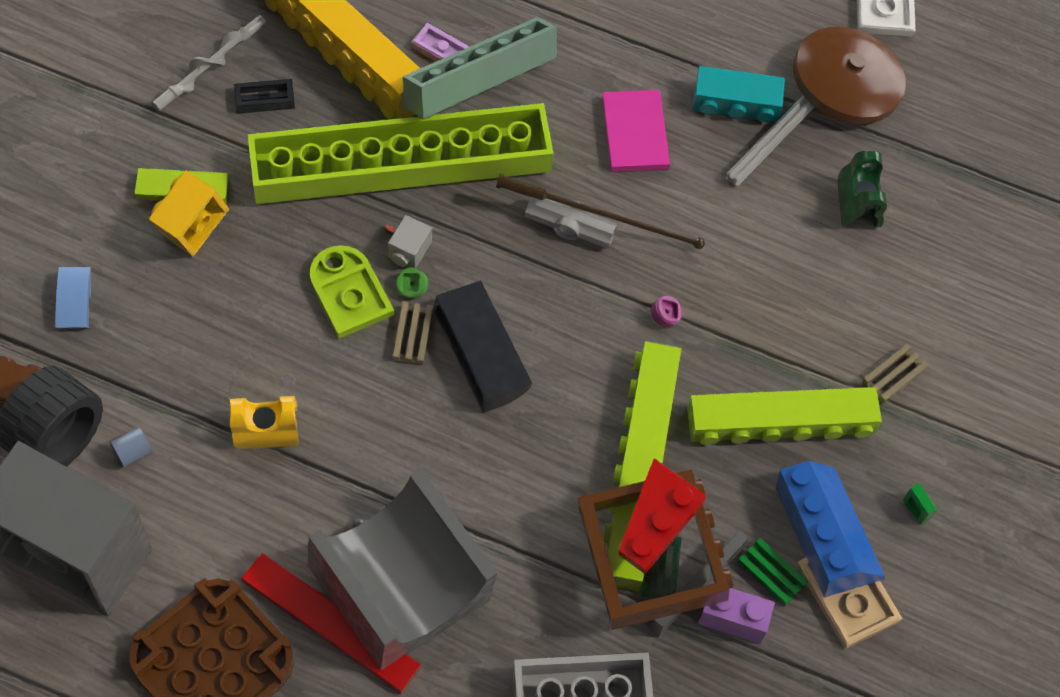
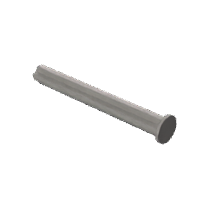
M804 95L727 172L726 179L733 186H739L814 108Z

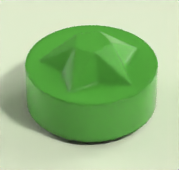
M406 268L399 273L396 287L404 297L418 299L428 289V278L417 268Z

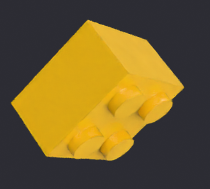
M186 170L182 176L177 177L172 182L170 192L163 201H159L153 207L149 220L167 240L194 257L229 211V208L214 188Z

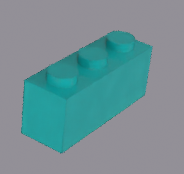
M699 66L695 81L692 110L700 111L704 114L729 115L733 118L743 117L757 119L761 122H777L783 107L785 78Z

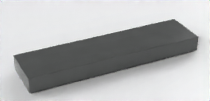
M741 530L737 531L722 546L724 558H720L723 569L740 553L749 538ZM707 562L679 592L709 585L714 580L709 563ZM681 613L653 620L650 630L660 637Z

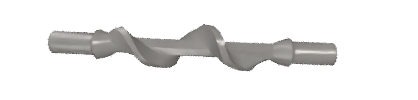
M258 15L245 27H240L238 31L227 33L222 40L220 50L209 59L204 57L192 59L189 63L190 74L178 84L168 87L164 93L152 102L153 107L157 111H161L183 92H192L196 78L213 64L224 66L226 64L225 54L239 42L247 41L266 25L265 19Z

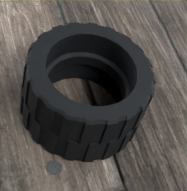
M47 366L41 370H36L15 387L0 410V447L10 453L15 444L20 441L67 467L82 453L95 435L102 419V399L58 366Z

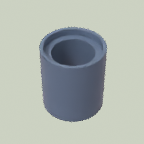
M139 427L110 442L115 455L123 467L153 452L148 440Z

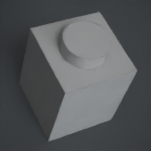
M405 215L388 242V257L401 267L417 268L432 243V227Z

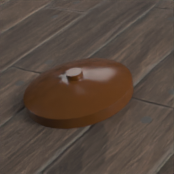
M827 27L817 30L806 37L794 58L793 72L795 81L804 97L822 113L843 122L869 124L881 121L895 111L905 93L906 78L898 58L880 40L857 29Z

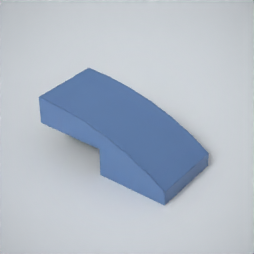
M59 267L55 328H89L91 267Z

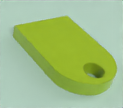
M343 245L332 246L321 251L314 258L310 267L311 286L338 339L394 316V309L367 258L359 250ZM331 258H338L343 263L338 268H330L326 265V262Z

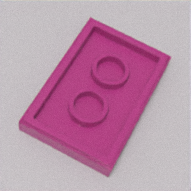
M660 90L603 92L602 102L611 172L669 170L670 161Z

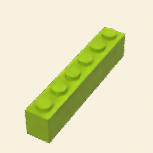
M876 387L691 395L687 406L691 442H700L703 445H711L718 441L731 440L733 443H745L750 439L774 442L780 438L792 437L794 440L802 441L814 436L836 439L842 435H855L858 438H865L875 434L882 422Z

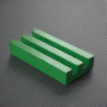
M761 538L737 561L742 568L784 607L808 583L806 579ZM758 550H759L769 561H771L784 575H786L796 586H794V585H793L786 577H784L771 563H769V562L758 552ZM752 557L760 566H762L766 570V572L773 579L777 580L789 593L786 595L749 559Z

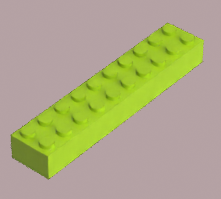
M544 103L436 114L424 119L417 116L247 134L256 204L498 178L500 173L504 174L505 177L546 173L552 170L554 155Z

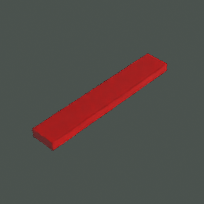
M261 553L242 576V582L400 694H402L420 670L421 664L407 654L380 670L336 605L265 554Z

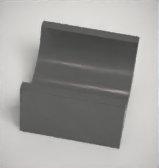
M422 469L411 474L402 491L385 508L364 523L334 536H324L321 530L309 536L307 566L380 670L489 602L497 577L496 570Z

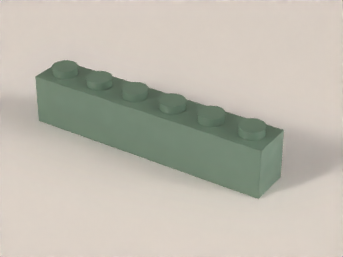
M536 17L403 76L405 108L423 119L432 117L437 112L453 107L457 103L477 96L492 87L499 86L511 78L521 76L524 72L543 66L546 62L557 58V27Z

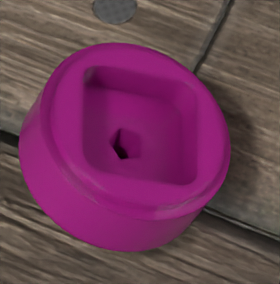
M662 296L652 304L651 315L658 325L670 328L681 320L682 308L673 297Z

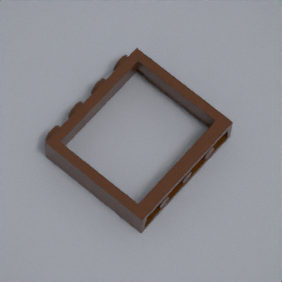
M693 469L676 473L705 494L702 480L695 479ZM645 481L578 497L580 515L612 630L728 601L729 589L733 588V581L729 569L723 570L720 558H724V552L720 539L713 538L711 528H714L715 524L710 508L705 509L704 505H702L694 517L715 584L622 607L596 511L637 502Z

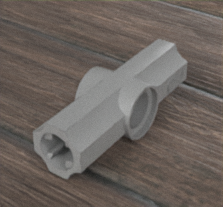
M531 197L525 211L526 218L552 227L555 233L564 239L576 240L580 238L606 249L611 245L618 223L587 211L549 199L539 200Z

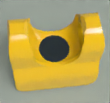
M279 396V399L275 402L258 403L249 402L246 398L230 399V428L234 447L238 449L298 445L297 422L295 418L298 405L295 396Z

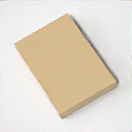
M804 558L797 562L796 566L799 572L808 581L807 585L844 649L902 620L901 615L880 581L824 598L808 559Z

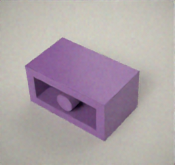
M730 588L728 601L702 607L698 624L761 644L768 631L775 602Z

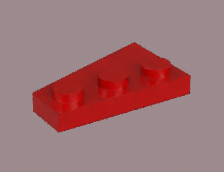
M654 458L619 547V556L646 574L706 502V495Z

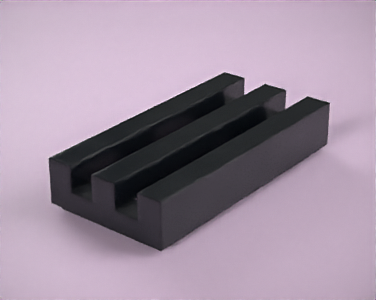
M292 79L234 84L237 114L295 109ZM287 90L286 92L270 93V91ZM255 92H258V94L241 95V94H243V93H255Z

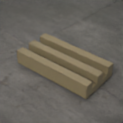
M402 302L393 361L424 365L433 305L421 307L419 303L409 305V302ZM412 313L406 355L401 354L407 315ZM419 315H425L418 357L412 356Z
M908 344L904 345L879 365L862 381L867 388H877L878 400L882 404L887 402L928 367L925 361L921 362L919 360L920 356L916 352L913 354L910 351L911 347ZM901 358H906L903 363L874 385L872 383ZM910 365L915 367V369L884 394L880 391Z

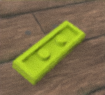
M138 168L135 198L138 200L163 201L170 192L172 182L177 177L182 176L185 171ZM189 171L214 188L225 204L227 203L228 173Z

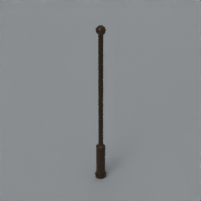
M501 173L495 188L498 189L503 188L539 200L549 199L693 244L696 249H702L705 246L703 238L698 237L694 239L547 193L544 188L505 177Z

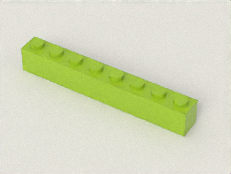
M645 341L642 352L636 351L633 370H639L637 380L631 379L628 397L634 398L632 408L626 407L623 425L629 426L627 436L621 435L618 454L624 456L622 465L616 464L613 483L618 484V487L645 481L654 458L663 463L682 348ZM633 502L608 509L607 512L613 513L611 524H605L603 540L605 543H608L607 554L616 587L639 592L644 573L619 556L618 552L637 503Z

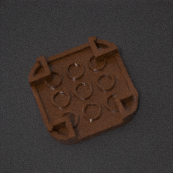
M204 578L194 584V590L144 631L140 628L132 638L133 643L129 652V664L139 683L152 697H272L291 677L294 666L291 644L285 634H281L242 591L241 586L232 579L228 581L223 579L206 580Z

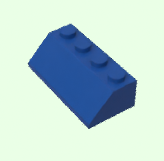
M808 461L780 469L776 490L824 598L884 580L885 575L835 467Z

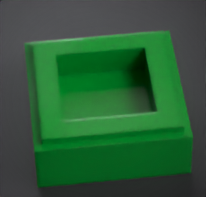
M920 483L911 487L903 498L904 503L920 525L928 522L937 511L936 506Z

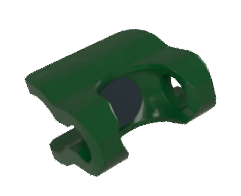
M878 151L857 152L851 162L839 172L838 193L842 226H849L854 219L873 213L874 227H882L884 223L887 201L886 193L881 191L880 176L883 163L882 154Z

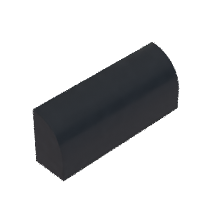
M480 280L436 295L433 310L482 412L485 413L509 404L527 392L532 385V381L482 281Z

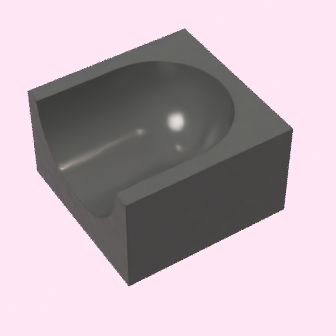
M18 441L0 465V556L109 616L152 551L136 505Z

